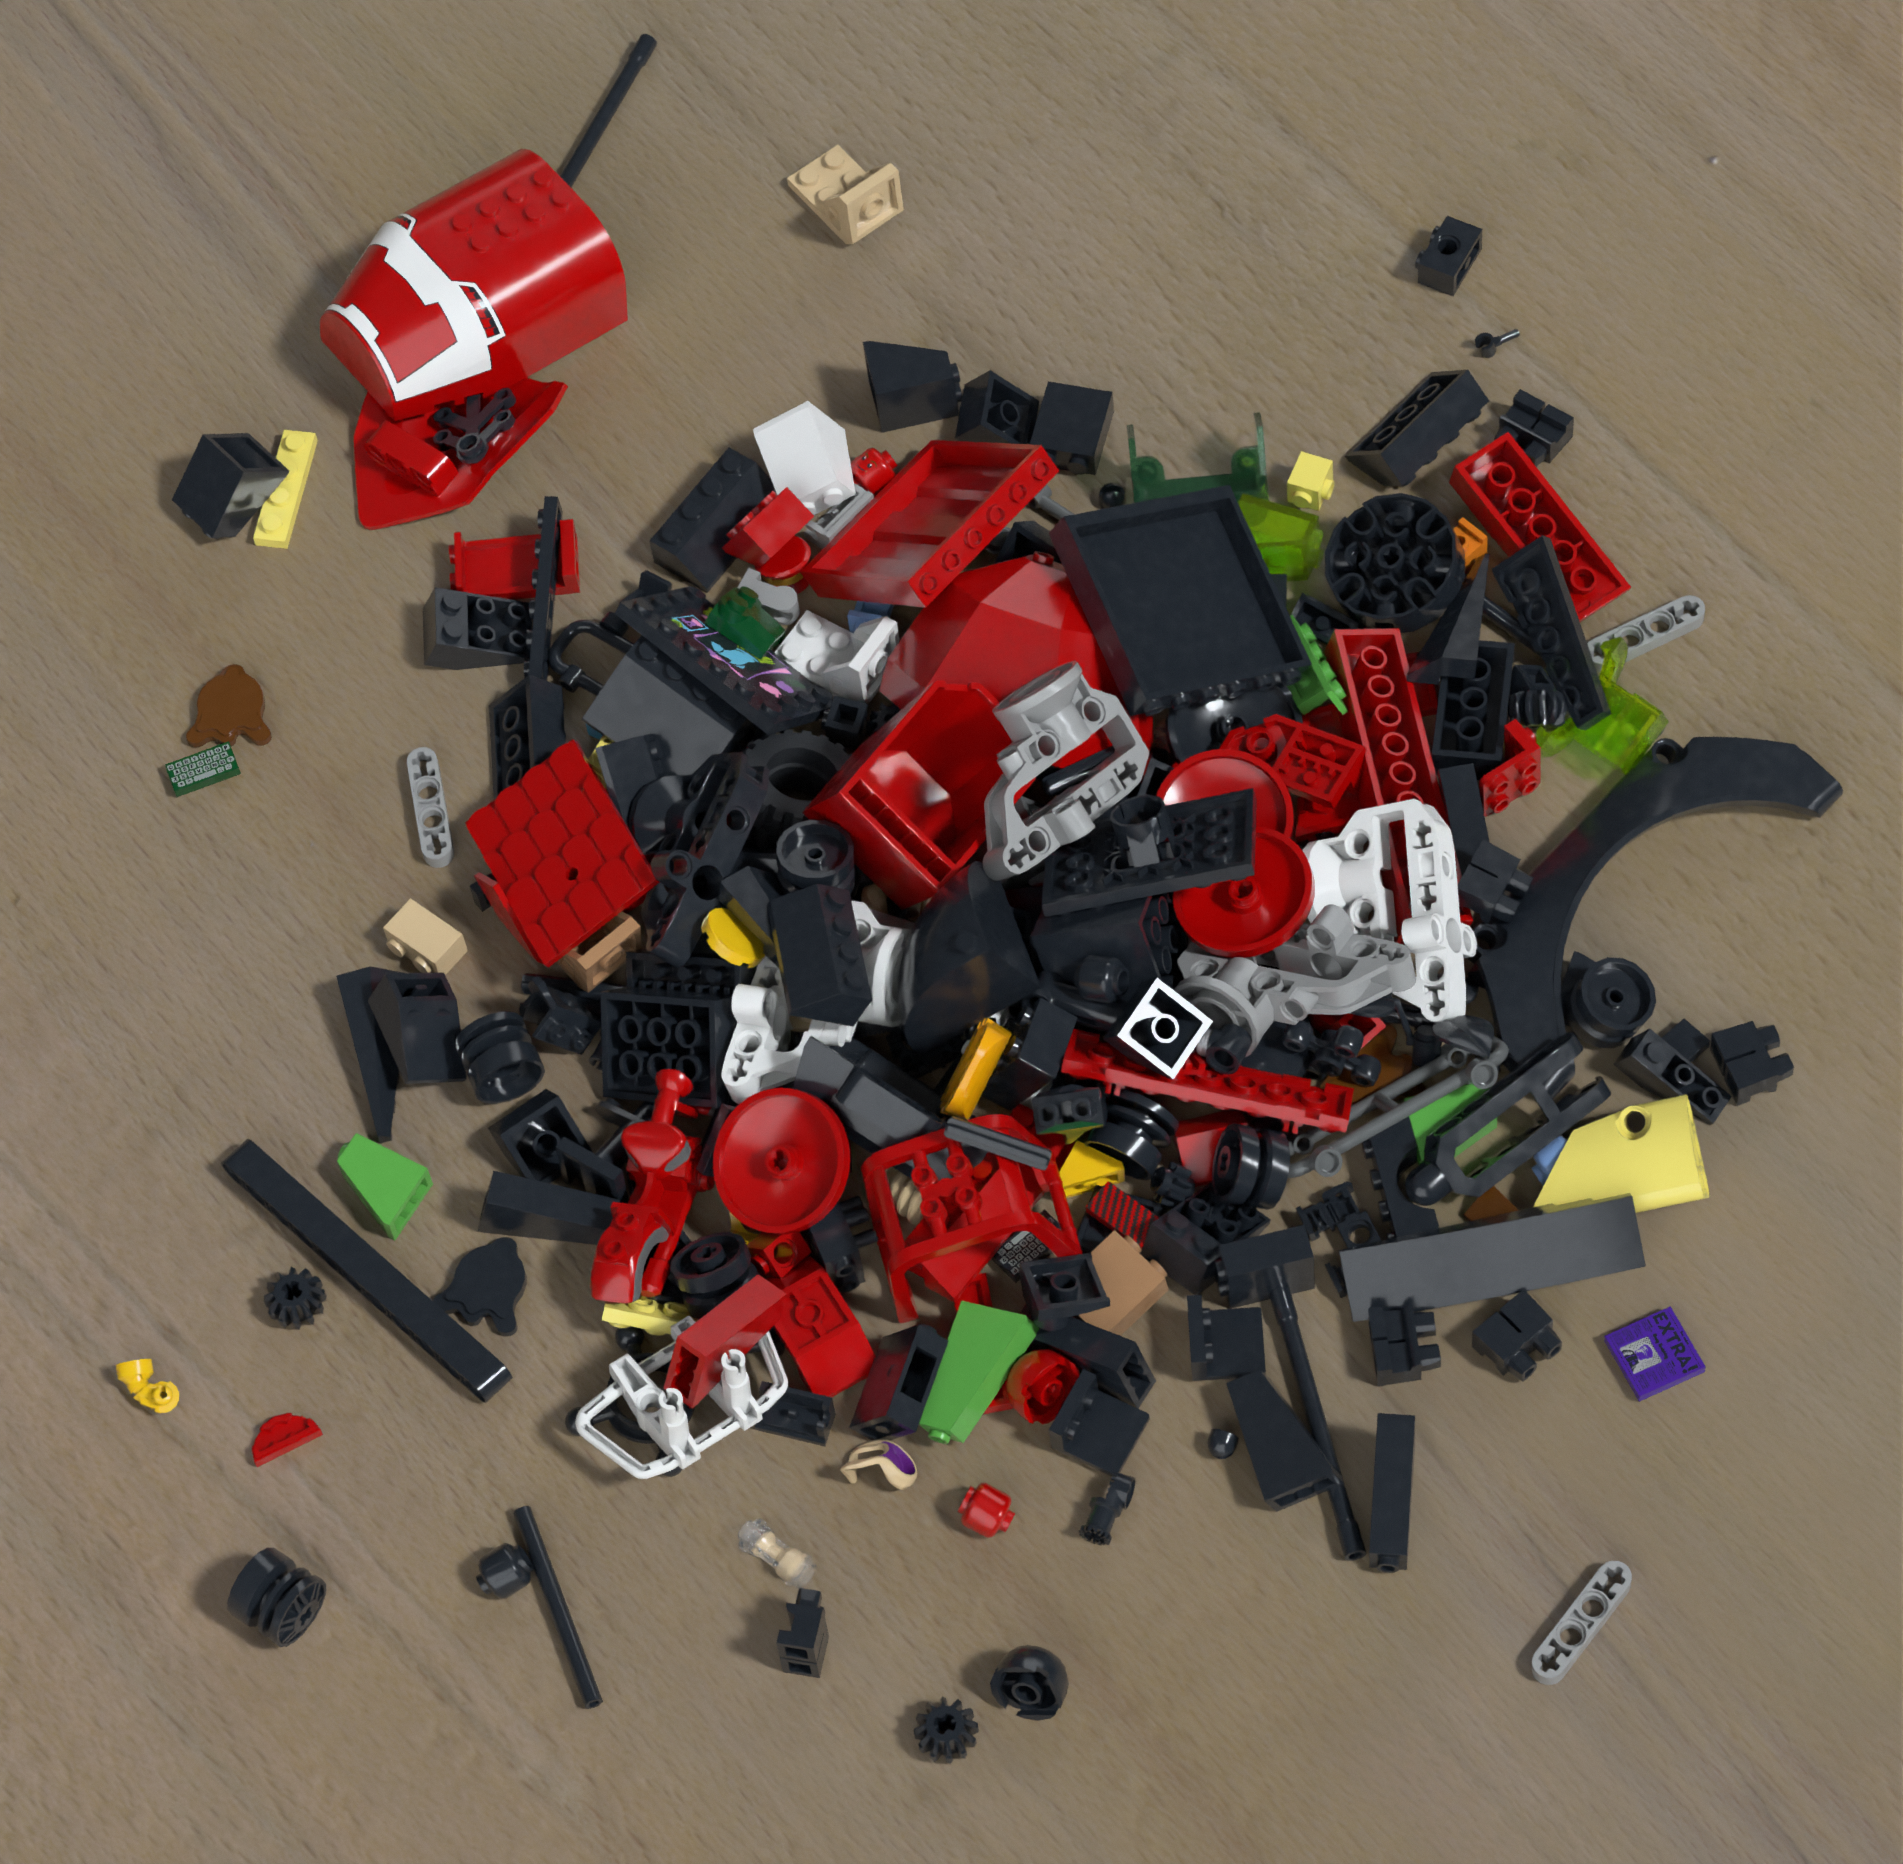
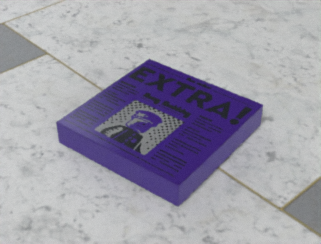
M1671 1306L1605 1335L1604 1342L1639 1402L1705 1372L1706 1366Z

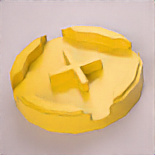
M715 908L703 919L702 933H707L709 936L706 940L708 945L721 958L738 966L746 963L749 965L748 968H754L765 958L763 954L764 944L728 909Z

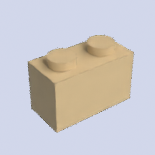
M411 898L383 927L388 941L386 943L388 948L398 957L405 955L412 960L413 965L421 973L444 972L446 975L468 951L462 933Z

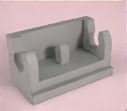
M854 483L856 494L843 500L840 504L834 505L817 523L809 521L805 525L808 528L804 532L805 538L823 549L874 498L873 493L864 490Z

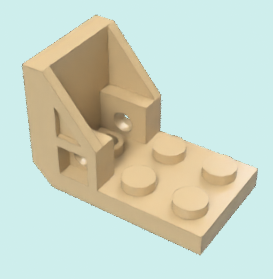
M836 145L787 178L788 186L845 244L856 243L904 210L898 169L892 163H887L865 172L839 145Z

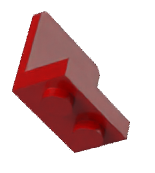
M1516 719L1504 725L1505 763L1484 775L1479 781L1480 798L1485 817L1492 813L1502 812L1509 806L1511 801L1521 795H1529L1541 783V747L1538 745L1537 738L1532 730L1528 727L1523 728Z

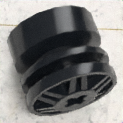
M502 1011L476 1019L457 1035L454 1043L463 1067L468 1071L467 1075L478 1100L484 1103L498 1104L519 1098L534 1089L544 1076L545 1069L536 1047L531 1044L532 1039L522 1016L515 1012Z
M1121 1089L1120 1096L1114 1095L1115 1090H1113L1108 1098L1109 1104H1107L1108 1122H1106L1104 1127L1092 1128L1085 1141V1146H1090L1121 1161L1126 1176L1138 1180H1150L1162 1160V1154L1157 1148L1164 1149L1169 1147L1171 1143L1170 1136L1175 1135L1179 1122L1164 1107L1138 1093Z
M265 1548L258 1552L238 1575L227 1600V1610L231 1615L249 1627L258 1626V1631L261 1635L269 1637L279 1647H287L297 1641L315 1620L326 1596V1583L318 1576L311 1575L306 1568H296L294 1561L277 1549Z

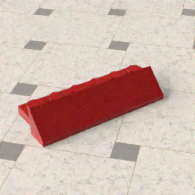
M1019 1104L1009 1116H1012L1054 1153L1057 1167L1060 1171L1076 1142L1065 1145L1062 1134L1058 1133L1037 1135L1033 1110ZM988 1152L984 1159L973 1168L974 1172L971 1176L974 1188L982 1198L983 1204L980 1213L983 1221L1012 1212L996 1154ZM1018 1162L1032 1209L1045 1192L1039 1186L1032 1166ZM956 1200L949 1203L942 1202L948 1212L947 1219L945 1220L947 1232L969 1226L966 1214L961 1211ZM923 1218L904 1240L905 1246L908 1247L933 1238L931 1226ZM1012 1233L921 1262L908 1270L924 1278L925 1287L955 1303Z

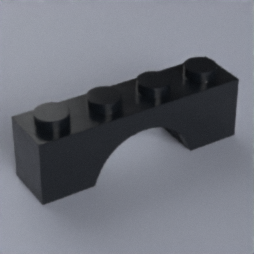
M1408 1116L1361 1143L1365 1159L1371 1158L1374 1169L1369 1170L1373 1190H1380L1382 1201H1378L1382 1223L1389 1222L1391 1230L1390 1233H1386L1387 1239L1439 1228L1435 1209L1413 1204L1402 1194L1398 1187V1181L1402 1174L1409 1167L1417 1163V1144Z

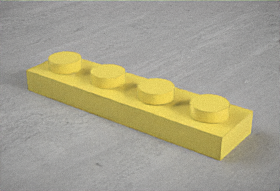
M292 430L283 431L276 459L289 470V473L262 505L253 537L256 546L288 549L318 442L316 433Z

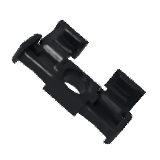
M1346 1181L1325 1191L1322 1194L1324 1204L1321 1201L1302 1210L1301 1206L1296 1208L1297 1214L1302 1224L1305 1225L1311 1241L1320 1238L1319 1233L1329 1228L1332 1232L1335 1231V1226H1337L1347 1248L1381 1241L1367 1212L1360 1213L1350 1194L1354 1191L1351 1182ZM1309 1218L1311 1219V1221H1312V1223H1313V1225H1314V1227H1315V1229H1316V1232L1313 1231V1229H1312L1313 1226H1312V1224H1311ZM1365 1228L1370 1232V1237L1362 1244H1355L1350 1240V1235L1356 1229ZM1330 1263L1325 1264L1327 1273L1340 1298L1347 1296L1342 1267L1338 1266L1336 1268L1335 1265L1331 1266Z

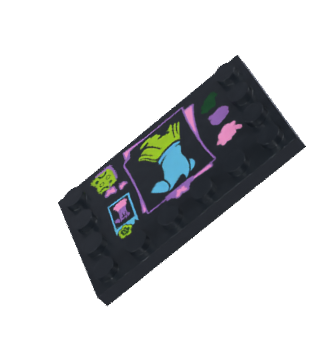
M688 586L620 602L615 611L618 617L767 735L821 720L825 710H830L833 702L832 694L824 687L812 683L772 650L767 652L763 659L760 660L706 625L704 622L715 605L706 599V595L700 589Z

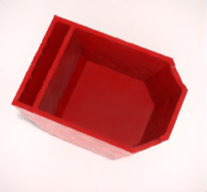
M935 680L861 744L802 812L809 820H826L838 824L846 830L854 843V864L901 910L932 898L948 880L960 871L987 838L984 802L989 791L1003 774L997 763V754L1013 742L1001 722L997 720L992 712L1000 702L981 683L970 682L968 685L949 684L944 680ZM1036 777L1015 793L1013 798L1014 805L1035 781Z

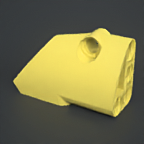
M1685 1094L1629 1106L1622 1111L1573 1130L1533 1207L1551 1203L1557 1206L1589 1198L1595 1201L1630 1193L1633 1197L1635 1212L1638 1213L1709 1198L1706 1173L1688 1096ZM1635 1111L1640 1112L1645 1118V1126L1639 1132L1632 1131L1627 1124L1629 1115Z

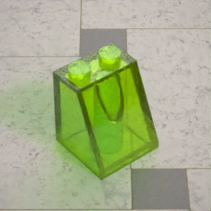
M1242 493L1238 504L1270 574H1287V582L1308 580L1313 568L1318 569L1320 567L1324 550L1320 549L1323 531L1319 530V516Z

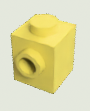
M1301 451L1287 481V502L1293 503L1300 508H1310L1319 511L1324 499L1329 500L1334 489L1333 461Z

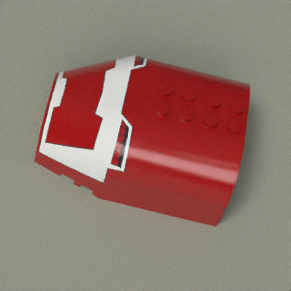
M519 149L385 222L323 313L319 326L321 341L394 421L432 412L434 411V405L449 401H453L455 406L464 404V397L482 393L483 399L494 396L498 390L513 386L628 321L626 281L614 244L591 208L539 155L528 149Z

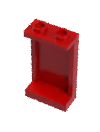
M560 520L561 538L555 595L580 593L578 537L574 520ZM455 532L454 545H449L450 563L455 565V572L450 573L451 590L511 600L535 598L536 589H533L532 572L533 569H538L539 559L535 557V540L541 539V534L464 541L461 532Z

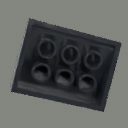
M642 635L624 655L582 717V721L612 743L652 734L653 738L657 739L661 745L663 758L660 759L663 772H667L669 776L692 775L712 754L731 753L754 725Z

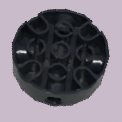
M1404 493L1375 496L1362 503L1363 507L1355 510L1348 518L1345 516L1336 525L1325 549V577L1337 601L1347 615L1362 624L1363 628L1366 629L1399 628L1400 633L1414 632L1436 621L1455 599L1465 578V551L1449 520L1428 500Z

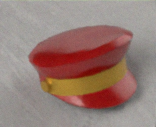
M793 536L760 568L755 566V569L761 573V578L766 583L776 587L789 586L799 594L809 585L800 571L809 563L811 548L802 538Z

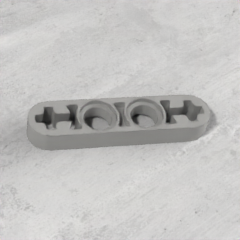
M1683 596L1590 640L1587 644L1597 672L1609 671L1699 628L1704 622V602L1696 596ZM1685 609H1688L1689 612L1696 611L1695 616H1691L1689 613L1683 614ZM1656 621H1663L1669 626V629L1659 633L1653 631L1650 625ZM1633 635L1639 639V643L1636 646L1627 647L1620 640L1624 636ZM1598 651L1601 655L1606 654V658L1602 659L1599 655L1594 657V652Z
M419 747L409 753L407 768L420 845L426 863L435 868H442L452 862L454 846L441 771L435 752L430 748ZM420 761H427L428 776H422L419 767ZM426 787L437 789L436 795L430 799L421 798L419 793ZM437 815L442 818L441 823L436 827L429 828L424 825L425 820L430 816ZM439 838L442 848L441 854L435 855L433 839Z
M1609 1561L1603 1564L1536 1650L1532 1657V1674L1538 1682L1544 1685H1553L1561 1681L1626 1597L1631 1588L1632 1573L1625 1563ZM1616 1574L1621 1575V1584L1614 1583L1609 1589L1607 1597L1603 1593L1608 1585L1607 1575L1610 1577H1614ZM1596 1600L1602 1604L1604 1610L1599 1616L1590 1617L1583 1612L1582 1605L1586 1601ZM1568 1628L1575 1629L1581 1634L1582 1639L1578 1644L1567 1645L1560 1638L1561 1632ZM1556 1648L1560 1652L1556 1659V1671L1551 1668L1547 1672L1542 1671L1541 1661L1548 1663L1555 1655Z

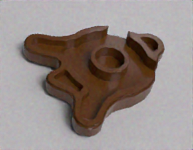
M232 664L225 667L219 675L208 681L201 689L197 700V719L186 734L190 746L196 748L210 741H216L220 744L229 741L232 747L239 735H246L259 746L266 745L271 741L270 729L262 719L265 710L264 694L258 682L246 674L242 666Z
M1385 1024L1386 1027L1362 1047L1357 1055H1371L1381 1062V1072L1375 1085L1364 1087L1356 1084L1351 1080L1350 1071L1343 1068L1340 1076H1328L1320 1088L1324 1089L1325 1083L1354 1088L1351 1104L1354 1105L1411 1073L1412 1058L1407 1054L1398 1056L1392 1054L1397 1041V1030L1393 1026ZM1420 1083L1392 1100L1398 1101L1416 1096L1425 1091L1426 1087L1423 1083Z

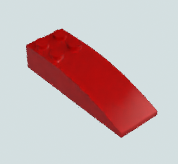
M1509 432L1454 466L1449 484L1508 557L1542 535L1551 538L1580 622L1631 589L1629 583Z

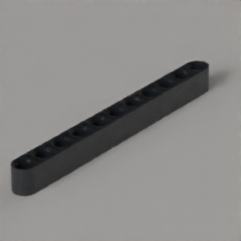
M246 1139L221 1162L224 1170L236 1183L479 1400L487 1403L513 1378L510 1371L498 1358L252 1140Z

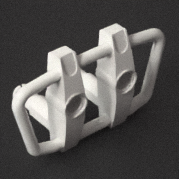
M690 1316L685 1317L670 1327L674 1342L637 1364L627 1353L609 1364V1372L615 1382L579 1410L575 1421L578 1433L638 1479H648L669 1472L678 1466L683 1470L701 1458L700 1452L737 1429L741 1428L745 1431L763 1420L762 1414L768 1411L786 1392L788 1378L769 1331L758 1341L774 1384L759 1399L755 1400L751 1395L750 1380L745 1368L744 1354L737 1349L728 1350L730 1358L728 1359L726 1353L721 1358L723 1366L721 1380L708 1394L729 1417L695 1439L689 1433L688 1419L683 1409V1396L681 1392L675 1388H667L666 1396L665 1392L658 1388L648 1376V1374L671 1361L677 1336L695 1323ZM623 1395L637 1418L639 1427L650 1435L667 1456L641 1464L590 1424V1421L619 1396ZM650 1407L660 1408L654 1413L645 1412Z

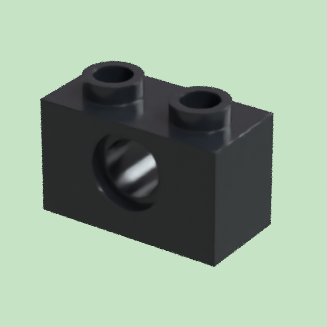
M1446 216L1441 226H1436L1432 231L1430 244L1426 251L1421 250L1418 254L1415 268L1418 269L1419 284L1454 297L1482 250V229Z

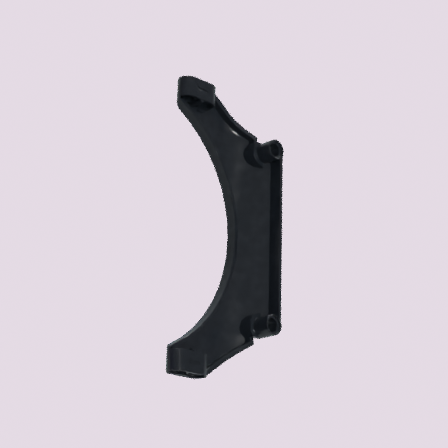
M1693 737L1682 748L1672 739L1663 738L1656 741L1651 749L1528 874L1533 877V880L1525 897L1521 898L1512 893L1508 895L1520 902L1511 922L1508 923L1492 916L1488 924L1482 921L1473 930L1476 939L1485 940L1489 944L1490 949L1485 950L1477 945L1476 954L1467 959L1474 964L1476 963L1491 1006L1497 1038L1505 1042L1509 1048L1508 1056L1502 1062L1508 1071L1512 1072L1551 1041L1566 1033L1561 1004V972L1564 948L1571 922L1582 897L1593 879L1607 862L1626 845L1647 831L1672 819L1697 811L1720 807H1771L1821 818L1842 796L1843 789L1840 783L1809 754L1795 744L1739 737ZM1656 754L1665 756L1669 763L1665 764L1659 761ZM1574 1059L1542 1083L1552 1099L1574 1078Z

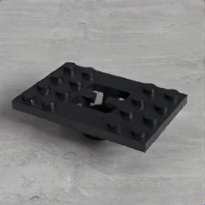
M1250 788L1167 806L1162 798L1154 795H1140L1119 803V806L1117 805L1112 810L1110 817L1093 821L1095 828L1076 841L1060 846L1046 857L1042 893V909L1045 917L1053 915L1065 916L1073 911L1088 908L1098 909L1108 904L1193 887L1205 888L1213 883L1228 880L1240 881L1248 876L1255 875L1257 799L1254 789ZM1168 837L1169 842L1161 843ZM1157 844H1159L1161 859L1165 861H1160Z

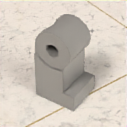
M750 568L747 569L737 588L744 586L754 590L759 595L758 599L762 604L761 608L780 625H789L796 622L800 615V609L795 590L789 586L776 587L762 582L760 572Z

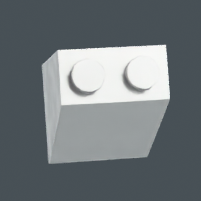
M809 401L753 429L777 495L788 487L815 516V514L833 505H838L843 500L856 494L845 429Z

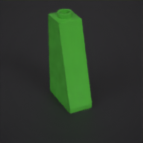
M961 1301L947 1339L949 1342L919 1425L929 1433L928 1438L942 1444H949L950 1440L961 1443L965 1442L1008 1378L1013 1365L1023 1356L1037 1335L1039 1327L1026 1315Z

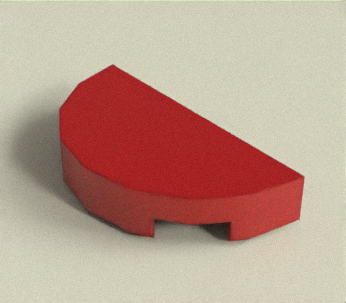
M284 1413L272 1417L260 1427V1432L255 1439L254 1446H252L256 1467L322 1436L321 1429L312 1419L295 1416L292 1413Z

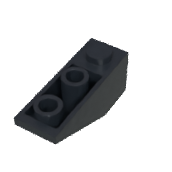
M1651 1029L1632 1037L1613 1064L1641 1088L1662 1099L1686 1094L1693 1116L1709 1125L1714 1124L1732 1097Z

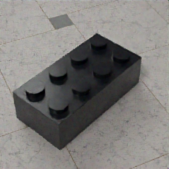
M1479 640L1475 679L1441 676L1432 748V760L1436 776L1439 769L1473 763L1476 779L1480 780L1484 775L1503 764L1504 725L1508 724L1509 696H1511L1515 643Z

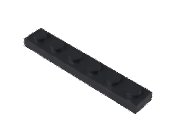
M545 496L544 508L538 510V528L542 530L541 539L535 540V557L539 559L538 569H533L532 586L533 589H536L535 599H530L529 615L530 619H533V629L527 630L526 637L527 649L531 650L530 660L524 661V678L532 675L548 681L549 673L548 651L551 648L561 538L560 520H562L563 515L559 499L556 496Z

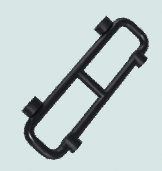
M610 611L606 613L599 623L588 619L570 623L557 637L548 651L550 667L561 676L558 680L560 685L571 693H574L578 687H581L597 696L604 685L587 676L578 666L564 663L561 655L580 633L591 634L626 654L634 645V643L623 638V635L629 629L628 624ZM755 724L753 725L755 735L748 745L758 738L762 740L763 736L766 735Z

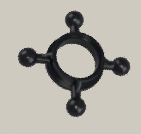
M632 1326L617 1328L615 1333L617 1345L621 1349L626 1350L637 1364L655 1354L642 1353L640 1346L644 1340V1332L641 1328ZM670 1362L666 1363L665 1365L661 1366L655 1371H661L667 1374ZM612 1376L609 1378L607 1387L615 1382ZM618 1398L590 1421V1424L594 1426V1424L609 1420L611 1426L628 1440L643 1444L656 1443L646 1431L639 1427L638 1422L627 1418L619 1410ZM683 1403V1409L687 1414L689 1422L695 1407L690 1408ZM582 1407L571 1409L565 1418L567 1430L575 1436H581L576 1429L575 1421ZM657 1444L659 1453L657 1454L655 1460L667 1456V1454ZM678 1466L662 1475L673 1477L678 1475L682 1469Z

